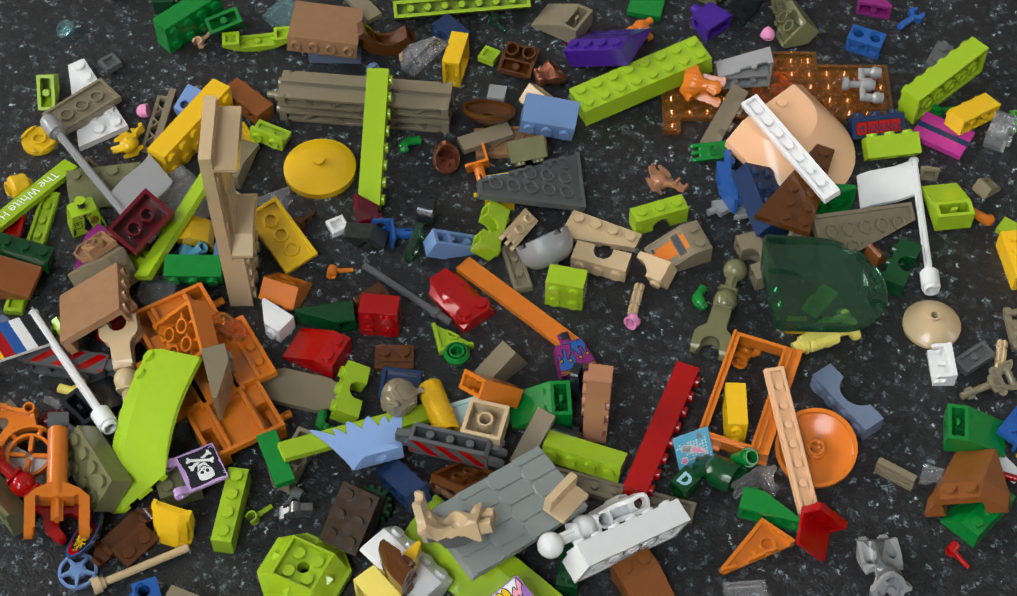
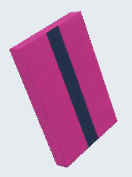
M926 111L913 132L919 131L920 143L960 160L973 140L975 132L968 131L959 136L944 124L945 119Z

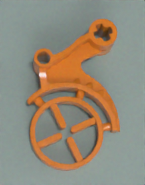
M26 402L23 408L11 407L0 403V419L8 420V425L0 434V446L5 450L8 443L13 439L7 449L5 458L11 465V458H27V454L24 452H13L14 448L26 439H29L28 452L32 454L33 458L47 460V454L33 453L35 439H39L47 445V439L42 436L43 433H47V428L38 425L37 418L40 413L32 402ZM28 431H38L37 434H36V433H26V434H23V435H20L19 437H17V435H19V434H21V433H24V432H28ZM30 458L26 459L24 471L30 472L32 463ZM47 461L39 470L31 474L34 477H38L47 471Z

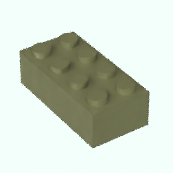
M77 425L69 439L68 470L78 487L90 496V506L94 512H115L130 487L132 479L97 426Z

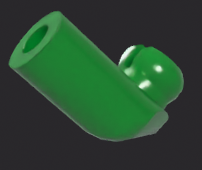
M326 410L318 411L315 428L318 431L333 428V425L330 426L326 422L328 416Z

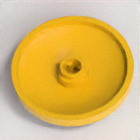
M313 139L299 144L287 155L283 167L285 180L290 189L298 195L309 199H327L341 194L353 183L357 172L356 160L351 150L344 144L331 139Z

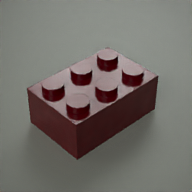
M145 188L106 231L110 237L137 259L175 218V214Z

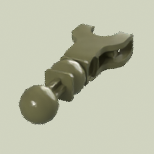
M740 259L728 260L724 265L725 285L719 286V290L713 298V307L707 323L698 326L694 330L690 344V353L699 354L703 346L712 345L719 351L718 360L723 361L731 340V334L727 331L732 311L737 306L738 289H736L737 282L742 281L747 275V267Z

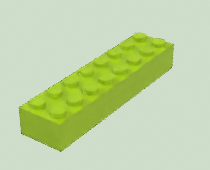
M692 36L631 62L629 66L619 67L570 88V100L580 102L578 115L584 124L588 126L681 86L685 69L698 64L702 74L712 73V57L698 38Z

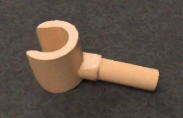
M210 32L206 33L203 37H194L192 39L193 45H198L199 49L204 48V42L211 36Z

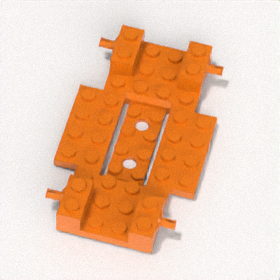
M199 282L131 313L136 312L140 318L142 337L139 342L145 346L147 351L160 348L169 350L166 344H162L159 339L161 335L158 331L154 330L152 325L188 299L207 301L218 343H225L226 351L231 350L236 371L232 376L238 387L236 388L233 383L223 419L218 420L205 365L199 366L193 379L206 402H202L191 383L180 407L176 423L187 418L195 432L200 447L213 443L223 466L226 467L233 463L231 454L258 442L257 435L276 429L280 440L288 437L284 421L293 417L290 410L279 414L261 384L278 375L245 317L241 315L225 323L217 310V307L225 304L223 297L212 301L202 283ZM142 361L135 363L136 369L139 368Z

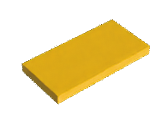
M276 196L257 208L256 230H258V237L286 275H289L318 256V252Z

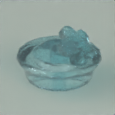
M67 19L60 22L56 28L58 37L64 38L70 32L73 34L74 22Z

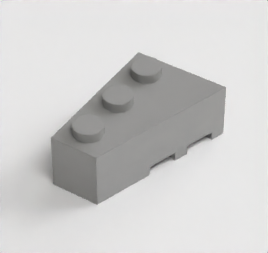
M766 47L716 61L714 76L726 78V84L722 89H730L733 84L741 88L770 86L774 63L771 48Z

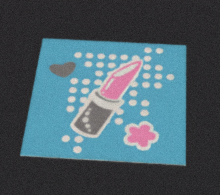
M708 426L672 439L679 471L685 465L692 469V465L698 456H714Z

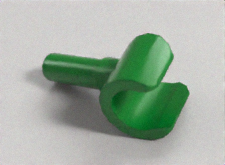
M938 104L932 105L933 110L930 113L940 117L944 112L955 106L941 108Z

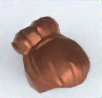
M547 59L538 68H534L533 71L537 85L540 87L547 84L561 85L568 80V76L550 59Z
M442 140L434 147L433 165L441 174L455 172L460 163L459 151L454 145L446 142V140Z

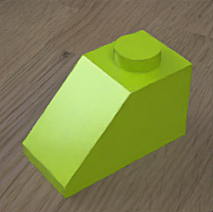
M59 74L36 75L38 110H48L58 104L60 92Z

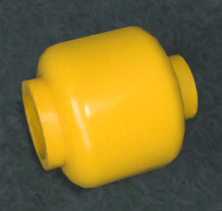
M23 173L11 175L4 182V189L7 196H11L14 199L30 187L33 181Z

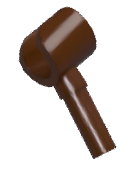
M311 211L303 218L296 216L294 221L300 229H304L307 221L316 214V211Z

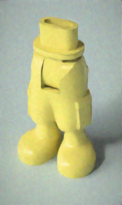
M842 309L837 312L834 319L831 321L829 319L821 321L798 336L797 340L790 343V345L794 349H802L803 353L807 355L809 352H816L838 344L842 336L848 335L850 339L857 341L861 338V333L854 319L851 320L850 313L846 309Z

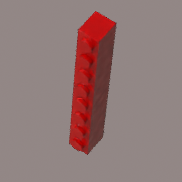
M680 361L676 362L623 484L622 494L629 496L634 493L644 492L649 497L653 496L656 487L654 482L655 480L659 481L662 474V469L660 468L662 464L666 465L669 457L667 451L674 446L672 439L675 438V433L679 434L682 426L681 418L686 417L689 409L687 404L688 402L692 403L695 395L694 387H699L701 377L698 376L700 368Z

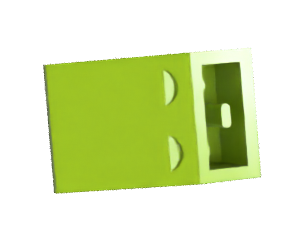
M957 183L921 186L934 231L971 227L975 211L971 199Z

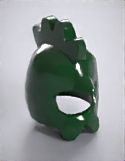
M710 455L698 456L692 465L696 475L704 476L711 486L724 493H730L736 484L745 482L743 474L748 472L747 467L721 455L713 457Z

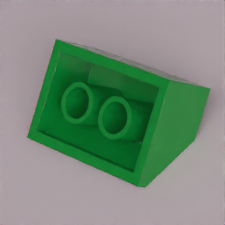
M165 254L163 277L166 283L171 285H179L180 283L194 285L201 282L212 286L218 285V283L224 284L225 279L219 255Z
M1011 492L1009 510L1011 509V506L1016 498V496L1013 495ZM983 502L955 504L940 522L974 548L1007 512L987 513Z

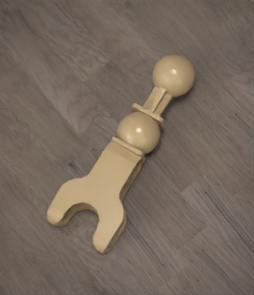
M136 312L131 313V321L128 322L126 320V325L119 331H113L112 325L109 322L98 328L99 337L111 350L113 370L116 372L113 381L116 391L122 396L123 401L137 370L135 366V346L142 337L141 322Z

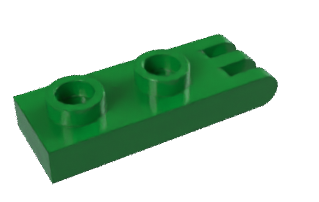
M726 140L691 144V150L698 149L697 151H692L691 156H699L693 158L692 163L723 160L724 149L728 150L725 147Z

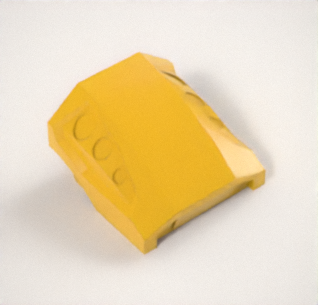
M193 215L176 242L179 245L185 243L189 246H196L198 242L202 241L207 244L209 252H213L215 235L212 221Z
M153 499L151 504L153 533L159 538L158 542L174 548L184 544L191 545L195 538L193 512L158 501V499Z

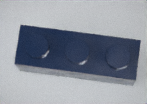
M398 459L392 460L376 470L381 485L411 513L413 512L412 502L415 500L414 491H423L427 503L432 500L429 493L431 488L427 481H422L415 471L412 472L405 462L402 463Z

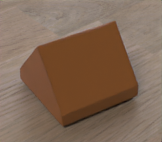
M870 243L864 252V257L875 268L885 263L888 258L877 246Z

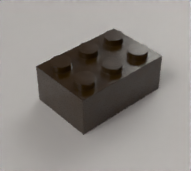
M343 481L319 540L355 557L363 556L364 554L360 551V548L371 539L388 498L353 482Z

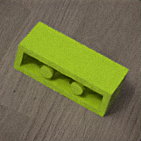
M912 129L903 130L899 134H895V131H889L881 136H877V133H871L861 140L864 162L917 156L922 153L919 131L913 132Z

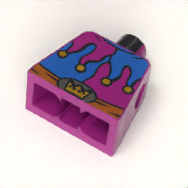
M568 332L557 335L560 345L554 348L553 355L559 379L570 378L574 362L583 364V374L584 371H588L589 363L597 364L581 338L571 340Z

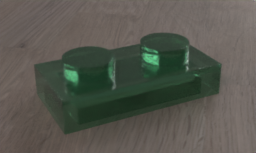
M416 222L405 249L404 262L412 263L413 258L419 254V243H423L426 232H423L424 224Z

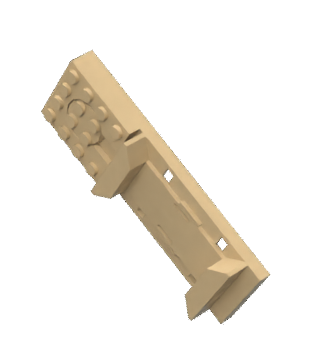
M216 95L204 96L198 163L230 306H254V298H257L255 283H258L256 267H259L257 252H260V241H258V230H256L258 194H236L232 172H237L240 169L241 106H218Z

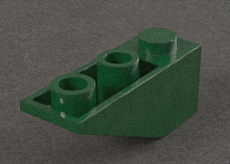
M353 301L295 308L296 320L299 323L324 330H333L338 333L356 331Z

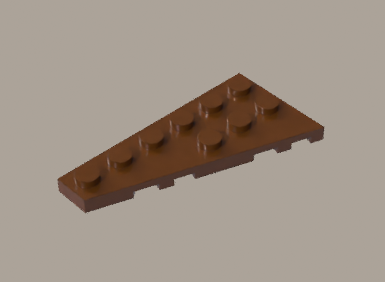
M817 144L809 152V155L828 174L835 149ZM794 169L757 211L753 219L808 237L820 198Z

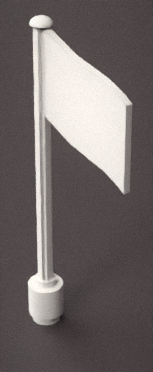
M910 157L905 163L857 175L860 209L896 203L911 197L915 198L924 269L919 273L921 289L928 296L938 294L941 285L939 271L932 267L918 168L919 159L917 157Z

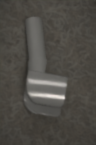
M294 487L288 499L281 506L284 505V508H286L294 499L302 501L306 495L304 490Z

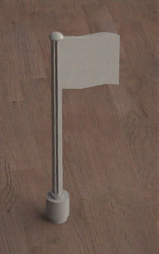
M50 113L45 114L40 119L41 128L50 139H58L119 215L145 188L160 199L173 185L171 178L149 154L138 167L126 175L110 191L64 135L66 128L59 119Z

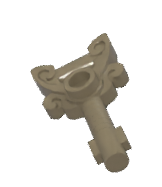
M1013 360L1005 361L998 368L995 366L989 368L987 382L973 388L970 386L963 389L964 391L959 393L962 400H970L975 398L977 394L989 389L994 393L998 392L999 396H1006L1008 391H1016L1017 381L1011 371ZM1002 372L1004 373L1009 385H1007L1004 382V379L1002 378Z

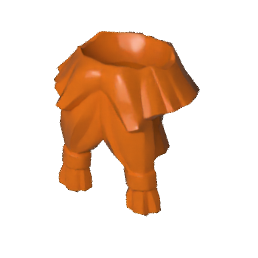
M697 64L685 69L683 83L679 91L687 102L691 98H695L718 108L721 99L713 96L720 93L722 87L726 84V78L702 74Z

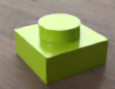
M485 45L478 55V61L493 67L501 57V51Z

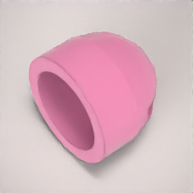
M767 26L762 30L760 37L765 41H772L775 38V31L770 26Z
M148 103L140 104L137 107L136 113L139 117L148 118L151 116V109Z
M631 313L624 318V324L630 330H635L641 323V318L636 313Z

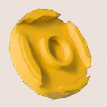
M36 125L27 129L21 137L23 149L28 154L34 156L50 153L58 143V139H50L41 126L36 127Z

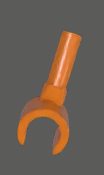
M332 264L327 268L326 277L328 279H335L337 273L353 272V268H338Z

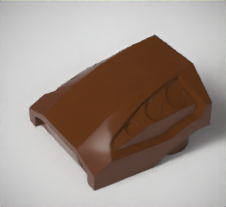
M507 41L505 49L501 54L497 72L531 80L541 49L537 48L536 50L533 46H522L516 42Z
M382 539L379 543L378 552L383 571L394 588L402 595H407L414 588L413 580L417 577V573L413 569L416 567V564L410 557L402 555L398 548Z

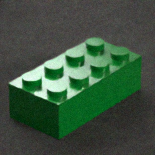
M182 0L153 18L158 43L171 54L192 41L194 37L208 31L204 19L222 12V1Z

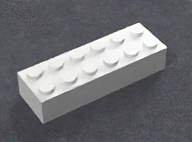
M678 498L673 501L665 500L655 509L649 507L641 513L642 515L636 516L634 514L628 517L622 524L616 522L604 532L598 530L590 538L585 539L583 537L574 542V547L566 552L567 556L562 561L574 583L610 568L613 564L646 547L651 549L676 537L691 520Z

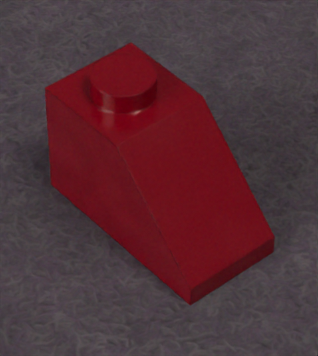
M354 194L356 223L371 224L373 218H382V212L378 211L377 204L359 194Z

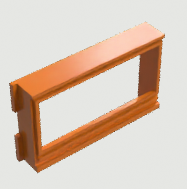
M734 329L700 428L706 426L709 428L738 344L780 356L778 367L784 366L789 389H791L799 362H801L803 350H797L754 337ZM769 394L752 444L749 445L709 432L713 451L719 452L722 449L735 453L746 447H751L759 455L757 465L766 467L769 452L777 431Z

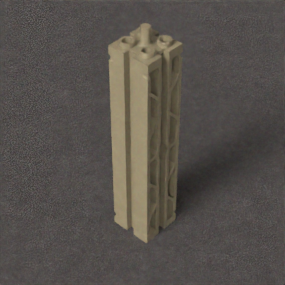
M283 70L282 77L278 78L279 89L267 91L268 98H275V101H278L277 113L280 114V120L363 127L366 76ZM393 78V86H390L389 91L392 92V103H389L388 109H391V119L387 121V126H390V129L449 134L454 108L452 97L453 83L443 84L433 81Z

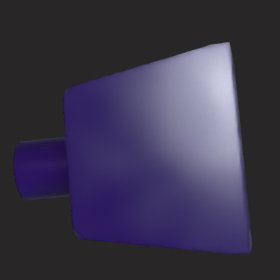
M712 2L702 7L695 3L690 8V12L693 13L691 24L706 42L731 27L732 14Z

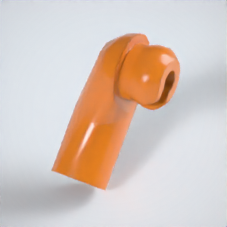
M974 208V219L981 224L991 226L995 222V217L992 214L987 215Z

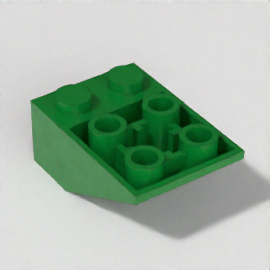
M570 380L548 381L523 389L518 407H511L512 429H526L538 407L557 417L554 422L555 424L571 427L572 402Z
M948 403L943 416V450L960 452L996 449L998 456L1005 458V439L996 434L1004 421L970 406Z

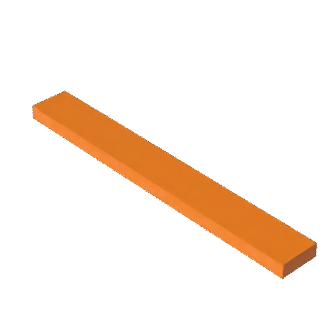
M468 257L456 268L460 275L555 346L560 345L557 337L560 333L568 332L571 340L579 338L471 257Z

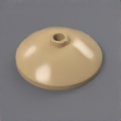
M918 301L907 308L902 319V326L906 336L916 345L932 350L931 345L935 343L952 342L954 344L961 332V322L956 312L948 305L939 301Z

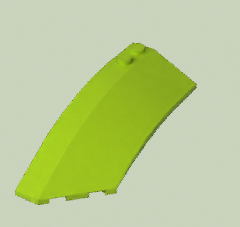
M161 348L148 350L143 355V360L134 373V378L123 401L112 445L114 453L129 474L132 483L116 511L111 512L112 514L126 513L131 509L130 504L137 498L139 500L143 499L153 490L151 486L157 481L163 482L168 477L166 475V468L173 430L186 392L203 360L201 357Z

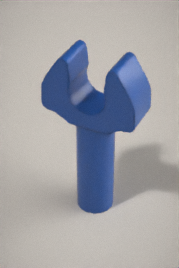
M910 8L907 14L909 17L898 23L897 28L902 30L912 22L921 24L925 12L916 15L919 8Z

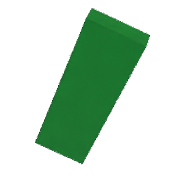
M276 429L257 435L259 447L275 488L277 489L296 482L289 462H284L277 448L280 439Z

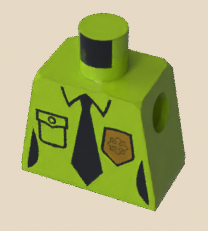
M77 196L73 203L66 206L67 223L73 238L88 233L97 224L107 227L102 212L92 197L84 198L83 196Z

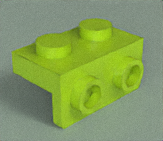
M260 119L255 126L251 125L250 139L283 151L292 136L291 131Z

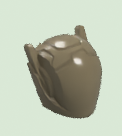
M393 378L382 388L381 407L383 411H386L391 416L405 417L416 407L417 395L423 392L424 389L423 387L416 388L410 381L404 378Z

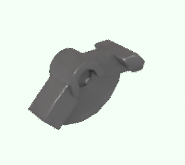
M292 501L286 508H284V505L280 506L278 509L279 522L284 521L286 517L301 518L312 514L313 504Z

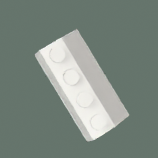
M391 526L383 528L360 548V551L379 570H383L378 552L379 543L382 539L398 548L402 555L415 541L409 539L400 527ZM422 551L416 569L417 577L413 580L414 588L406 596H443L453 579L444 568L439 567L433 561L430 555Z

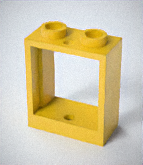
M451 31L442 59L443 84L453 83V87L460 88L469 60V33Z
M725 383L722 400L723 436L745 443L748 429L746 383Z

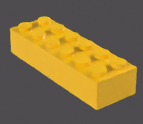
M213 78L147 148L148 155L150 154L171 179L199 151L204 96L216 95L218 106H234L230 86Z

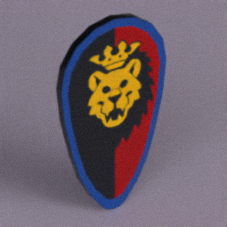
M90 510V538H81L78 526L66 548L65 554L68 559L80 557L95 542L103 539L101 528L104 512Z

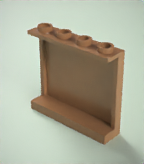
M295 0L287 36V51L356 59L359 42L357 23L363 20L364 9Z
M117 262L60 295V344L71 355L79 351L78 339L119 315H122L128 322L131 321L130 275L127 269L121 267Z

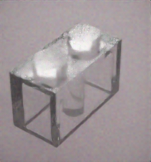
M996 110L982 146L1003 153L1005 147H1010L1013 137L1010 135H1015L1017 130V124H1015L1017 116Z

